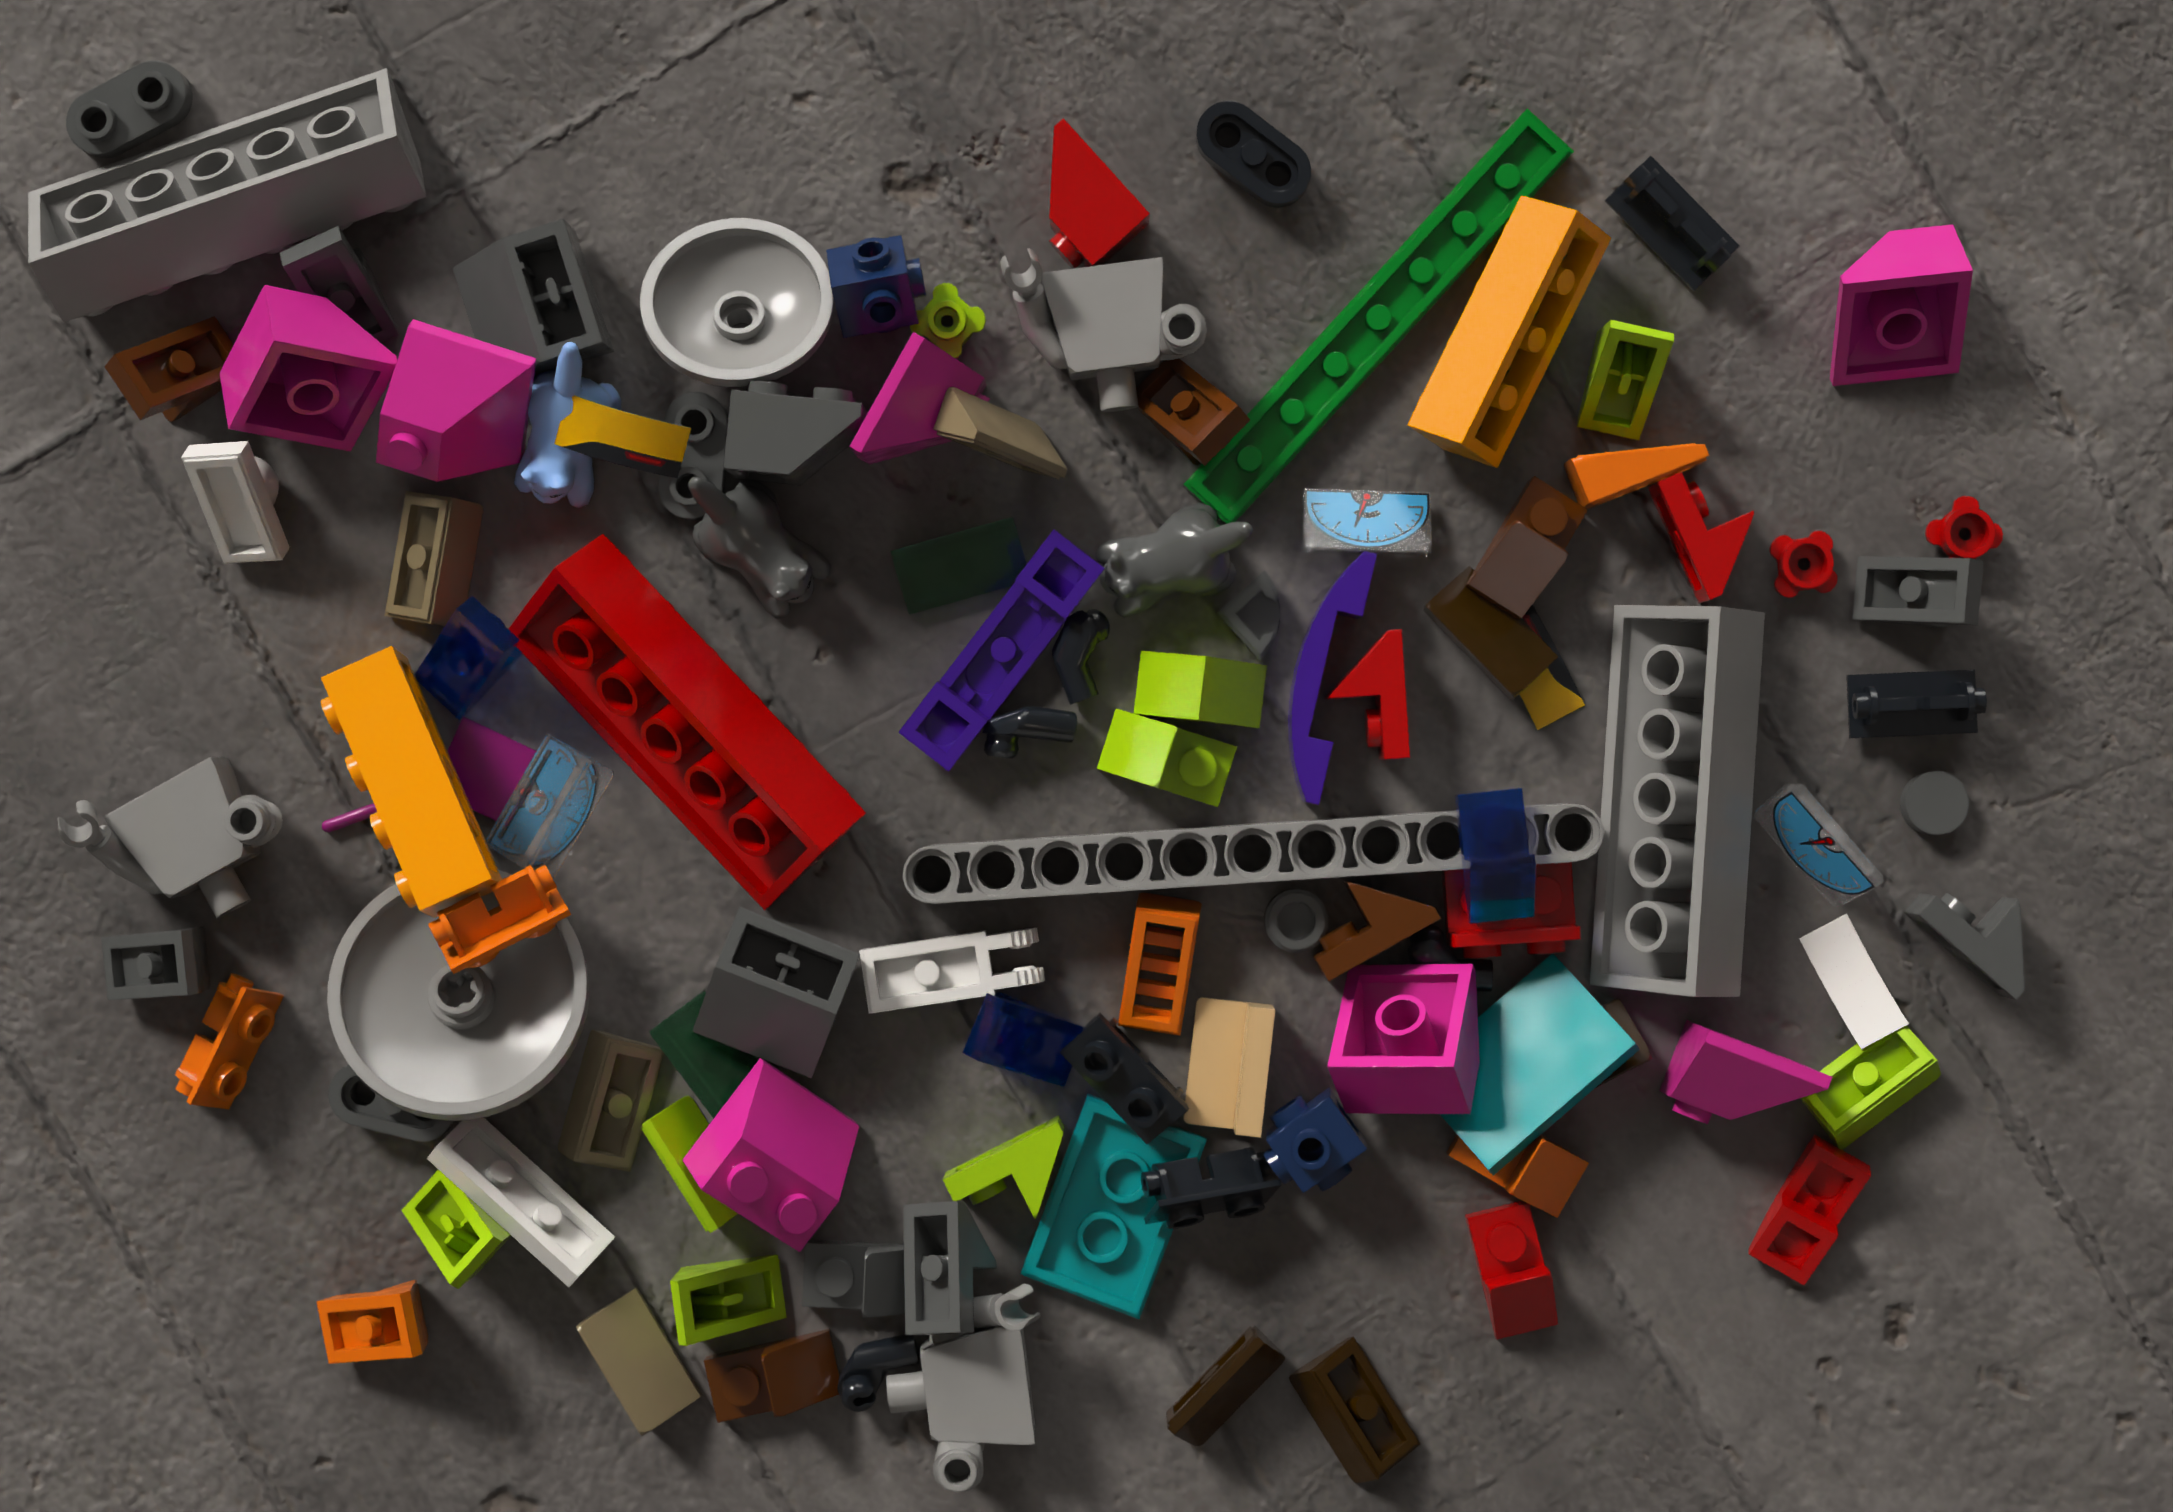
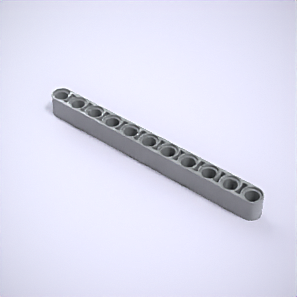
M1557 803L945 843L921 847L912 853L904 864L902 877L905 888L912 897L924 903L937 904L1565 863L1585 860L1595 854L1603 842L1604 829L1601 819L1595 811L1585 805ZM1568 814H1575L1580 817L1586 829L1582 844L1572 850L1562 848L1555 837L1557 823ZM1511 818L1521 827L1523 834L1522 842L1514 852L1503 855L1493 847L1491 831L1494 825L1501 819ZM1447 822L1457 830L1459 844L1452 855L1439 859L1434 857L1428 850L1426 843L1427 834L1436 824ZM1384 826L1395 837V851L1386 861L1375 863L1368 860L1364 855L1362 842L1369 830L1374 827ZM1314 830L1322 831L1331 839L1333 846L1332 855L1321 866H1307L1299 858L1298 844L1301 838L1308 832ZM1247 835H1259L1268 844L1269 858L1260 869L1254 871H1246L1239 868L1233 855L1237 842ZM1194 839L1200 842L1205 849V864L1195 874L1182 875L1171 867L1169 860L1170 851L1180 840ZM1129 843L1137 847L1141 852L1143 858L1142 867L1134 877L1118 879L1107 870L1105 864L1106 855L1116 844ZM1057 847L1071 850L1079 862V871L1075 878L1062 884L1049 880L1042 869L1044 855L1049 850ZM993 851L1003 852L1008 855L1015 867L1012 881L1000 888L987 885L979 874V863L982 857ZM930 855L938 856L945 860L951 872L947 887L937 892L927 891L922 888L917 882L915 875L916 866L919 861Z

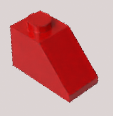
M1063 118L1054 126L1049 219L1050 228L1056 235L1049 242L1062 259L1073 269L1077 268L1081 263L1085 267L1104 265L1149 224L1150 213Z

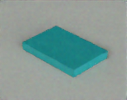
M1552 953L1478 1017L1480 1064L1471 1113L1440 1115L1494 1176L1640 1049L1634 1040Z
M1087 1094L1020 1274L1140 1319L1173 1229L1167 1228L1166 1221L1145 1225L1144 1218L1155 1205L1156 1199L1155 1196L1145 1197L1141 1186V1173L1151 1171V1167L1155 1163L1197 1157L1199 1163L1207 1139L1170 1125L1149 1144H1146L1104 1099Z

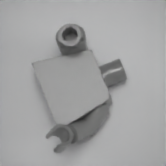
M1027 248L1032 263L1030 268L1022 274H1015L1010 271L1006 256H1003L1000 261V268L1008 287L1013 290V300L1023 334L1050 366L1067 369L1071 380L1096 377L1101 412L1123 411L1139 407L1134 372L1159 368L1160 360H1174L1185 357L1188 354L1194 353L1204 344L1207 333L1204 316L1196 307L1189 304H1178L1162 312V257L1043 273L1037 254L1034 250Z
M209 757L104 816L108 825H98L96 808L87 800L76 802L78 814L88 821L85 825L73 827L67 824L62 817L57 818L60 838L67 845L76 848L86 847L90 854L113 873L151 894H165L168 898L185 896L200 888L216 918L227 915L251 901L234 869L261 853L260 846L278 834L283 822L282 813L274 803L268 802L256 795L242 796L233 767L227 757Z
M1022 1284L1006 1294L999 1293L973 1297L974 1333L929 1335V1338L922 1342L920 1348L922 1371L886 1376L888 1404L891 1414L927 1409L931 1440L938 1441L933 1463V1475L935 1481L945 1490L957 1493L970 1491L981 1482L985 1443L1032 1445L1036 1442L1037 1431L1024 1328L1039 1320L1041 1315L1039 1312L1034 1315L1025 1313L1021 1309L1018 1300L1033 1292V1288L1029 1284Z

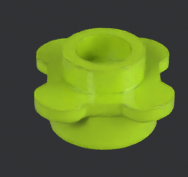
M942 283L934 288L933 299L923 310H917L919 324L910 325L912 333L915 332L920 336H925L931 343L956 359L961 355L962 346L970 339L972 333H978L984 329L986 318L981 308L970 307L959 297L956 286L950 283ZM944 316H951L954 323L951 327H944L941 324Z

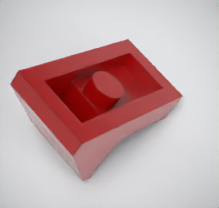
M1680 472L1647 487L1698 603L1721 596L1752 522L1754 510L1707 530L1703 518L1709 516V509L1704 495L1695 481L1686 483L1683 473Z
M1402 629L1383 632L1325 697V700L1375 696L1376 709H1365V730L1368 748L1378 747L1379 760L1410 758Z
M1521 1200L1466 1214L1465 1219L1495 1338L1498 1340L1558 1325L1553 1278L1551 1271L1544 1264L1530 1204Z

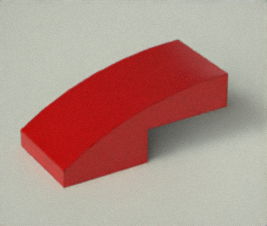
M1814 1134L1766 1213L1748 1249L1749 1255L1805 1286L1838 1238L1837 1225L1870 1179V1165Z

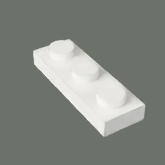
M485 1118L462 1120L434 1148L427 1158L568 1287L579 1278L615 1238L610 1231Z

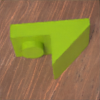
M1116 708L1097 769L1218 807L1237 746Z
M1059 1115L945 1172L943 1182L952 1200L959 1201L969 1196L973 1205L983 1202L1006 1189L1007 1186L1003 1178L1012 1174L1034 1219H1036L1064 1133V1125Z

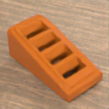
M1691 443L1578 455L1576 458H1570L1566 461L1564 468L1578 504L1588 510L1677 473L1694 468L1707 461L1706 458L1709 456L1705 444Z
M1151 893L1139 894L1118 1026L1181 1036L1202 906L1200 902ZM1147 923L1185 928V930L1182 932L1147 926ZM1144 944L1181 950L1180 958L1143 952ZM1140 970L1177 976L1176 984L1139 978ZM1136 994L1173 1000L1172 1010L1135 1004Z

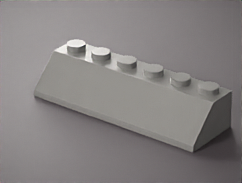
M388 69L379 70L28 192V264L63 323L82 316L100 315L116 304L142 295L153 296L161 294L170 289L174 284L203 274L214 275L221 273L240 261L264 253L275 254L282 252L295 242L321 234L336 226H339L342 231L353 222L382 212H397L405 209L414 201L425 198L426 192L421 162Z
M1614 605L1600 818L1604 834L1603 842L1598 849L1590 985L1690 997H1740L1764 612L1721 606Z

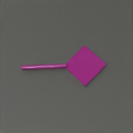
M463 717L447 752L472 810L503 824L537 750ZM372 803L325 820L322 823V830L329 833L368 819L371 814L377 812L376 807Z

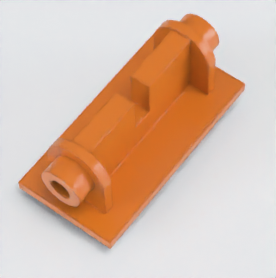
M529 865L491 885L490 887L499 906L489 911L477 892L437 912L439 918L428 923V926L441 948L453 975L465 968H477L489 963L498 955L499 951L525 938L540 937L551 931L558 921L571 915L546 865L535 870Z
M234 973L230 974L226 983L219 982L216 988L217 991L202 1020V1023L217 1031L218 1034L214 1041L205 1035L195 1034L180 1067L175 1073V1076L179 1078L175 1089L188 1096L187 1103L197 1106L230 1109L235 1097L245 1086L247 1072L262 1041L273 1028L275 1014L284 995L253 988L254 983L251 980Z

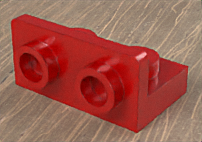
M1572 862L1442 870L1446 942L1451 947H1463V958L1502 956V944L1527 943V954L1566 952L1565 940L1581 939V927L1576 925Z

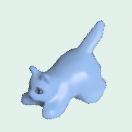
M567 342L563 345L557 360L556 369L544 371L534 376L532 395L528 408L532 429L527 448L516 470L514 484L520 492L528 493L532 491L534 496L542 503H556L567 495L572 506L581 508L589 504L594 492L592 457L554 444L559 424L572 413V396L574 395L621 410V399L619 393L611 384H597L591 379L581 377L582 358L578 346L573 342Z

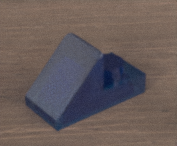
M471 596L456 608L415 673V677L422 686L460 720L468 714L523 655L516 647L519 639L506 628L500 618L490 613L475 597Z
M1522 788L1455 795L1468 922L1472 924L1535 917L1536 857L1535 854L1529 853Z
M998 992L996 995L987 993L962 1053L979 1062L1064 1087L1073 1066L1060 1054V1051L1080 1034L1085 1026L1008 994Z

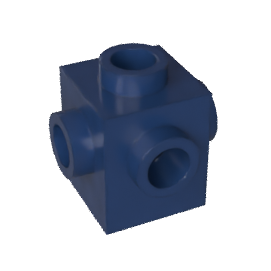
M902 235L883 239L867 238L857 244L826 250L831 289L843 339L874 332L887 333L900 327L919 324L915 298L927 296L920 259L907 260Z
M1329 1087L1307 1103L1301 1095L1297 1096L1270 1116L1274 1126L1267 1130L1266 1141L1271 1148L1263 1154L1283 1184L1286 1185L1291 1180H1294L1303 1193L1316 1184L1321 1191H1325L1352 1172L1353 1169L1348 1162L1366 1151L1367 1144L1366 1138L1349 1114L1345 1113L1342 1104ZM1307 1138H1315L1322 1144L1317 1148L1308 1149L1301 1142Z

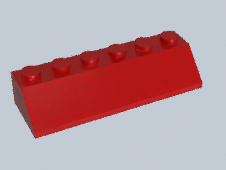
M601 534L554 567L505 632L507 638L764 910L784 894L866 814L862 807L850 796L849 792L829 774L806 749L804 744L764 705L762 700L719 657L718 653L699 636L675 610L673 605L634 567L628 557L621 553L604 534Z

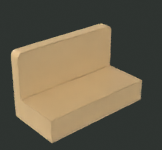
M1207 997L1197 999L1185 1102L1188 1104L1189 1110L1183 1114L1184 1121L1187 1124L1234 1129L1235 1135L1261 1138L1275 1018V1008L1273 1005Z

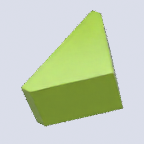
M1610 320L1599 329L1596 334L1577 427L1639 440L1674 343V333Z
M1141 651L1133 714L1260 729L1267 665L1210 656Z
M440 1170L435 1172L401 1210L448 1283L457 1289L472 1279L511 1237L504 1228Z
M765 1255L681 1267L670 1280L678 1343L681 1346H688L787 1318L778 1255Z

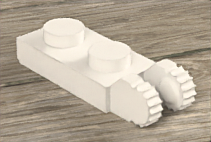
M1035 927L989 935L984 930L861 949L859 953L869 1014L990 996L995 995V990L1044 982L1043 967H1035L1034 965L1016 967L1012 971L993 974L989 951L1008 947L1010 949L1030 947L1032 943L1039 942L1038 930Z

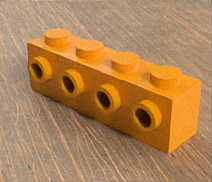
M1521 195L1407 425L1443 450L1498 468L1610 243L1611 237L1578 210Z
M389 646L321 677L328 697L321 700L323 712L333 731L337 735L344 732L353 753L345 757L346 766L359 791L364 792L368 790L377 812L370 815V822L382 847L385 850L393 847L402 869L394 873V877L409 908L418 906L420 912L436 918L438 917V911L477 892L481 897L493 892L490 886L501 881V875L408 658L393 646Z

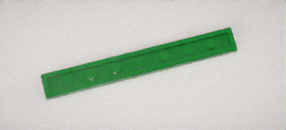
M1526 109L1247 414L1250 421L1205 466L1201 464L1183 484V487L1202 504L1209 505L1215 509L1218 519L1224 524L1236 522L1499 235L1508 222L1520 196L1532 198L1572 155L1574 150L1529 109Z

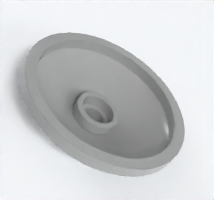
M729 218L696 226L673 239L658 253L649 266L642 283L640 310L644 330L651 345L671 367L703 383L725 387L749 386L750 381L769 382L778 379L806 362L820 347L829 331L834 313V298L828 268L820 254L804 238L772 222L751 218ZM738 323L749 324L745 328H732V326Z

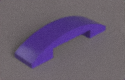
M1053 529L1017 576L1015 583L940 681L935 683L898 733L947 771H950L1039 658L1105 568Z
M1364 551L1342 572L1317 608L1300 647L1290 690L1288 740L1295 781L1303 802L1319 805L1334 743L1309 737V732L1336 615L1354 619L1363 617L1377 557L1376 553Z

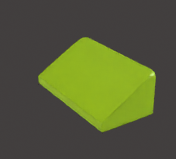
M1906 1025L1863 1049L1859 1047L1858 1043L1820 1071L1833 1077L1829 1088L1800 1099L1838 1148L1844 1149L1940 1077L1941 1071L1938 1060Z
M688 1095L650 1117L642 1124L643 1127L641 1129L705 1231L712 1233L738 1213L702 1191L682 1161L709 1125L694 1099Z

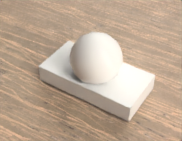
M248 441L189 445L181 459L224 564L283 560L290 547L273 506L278 495L279 483L272 467L265 460L254 456Z

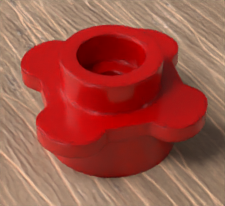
M1962 496L1954 500L1952 510L1941 520L1936 519L1928 523L1925 529V537L1928 543L1938 545L1949 558L1976 559L1985 554L1989 549L1997 548L2001 544L2003 531L1998 524L1993 523L1991 517L1986 512L1979 509V502L1974 497ZM1966 528L1969 531L1970 535L1967 540L1960 539V529Z
M1818 530L1812 532L1808 537L1792 539L1787 535H1781L1772 541L1769 552L1777 563L1778 577L1774 581V588L1779 595L1785 598H1792L1799 591L1815 589L1819 593H1827L1836 586L1838 576L1833 571L1834 559L1831 552L1833 540L1827 533ZM1801 558L1808 560L1809 567L1807 570H1801L1798 567V561Z

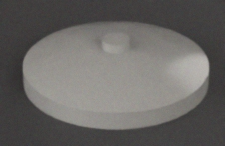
M498 870L502 879L512 875ZM394 884L374 898L358 914L342 937L334 955L329 974L327 1004L331 1028L341 1053L361 1081L376 1095L389 1104L417 1116L447 1121L472 1120L498 1114L519 1105L544 1088L559 1073L577 1046L585 1025L589 1006V975L584 953L573 927L568 919L564 918L558 921L556 926L548 933L537 938H525L499 951L498 955L489 963L477 968H465L453 975L441 948L428 926V923L438 919L439 916L433 918L420 912L418 906L409 908L402 898L397 884ZM493 892L481 897L488 911L499 906Z

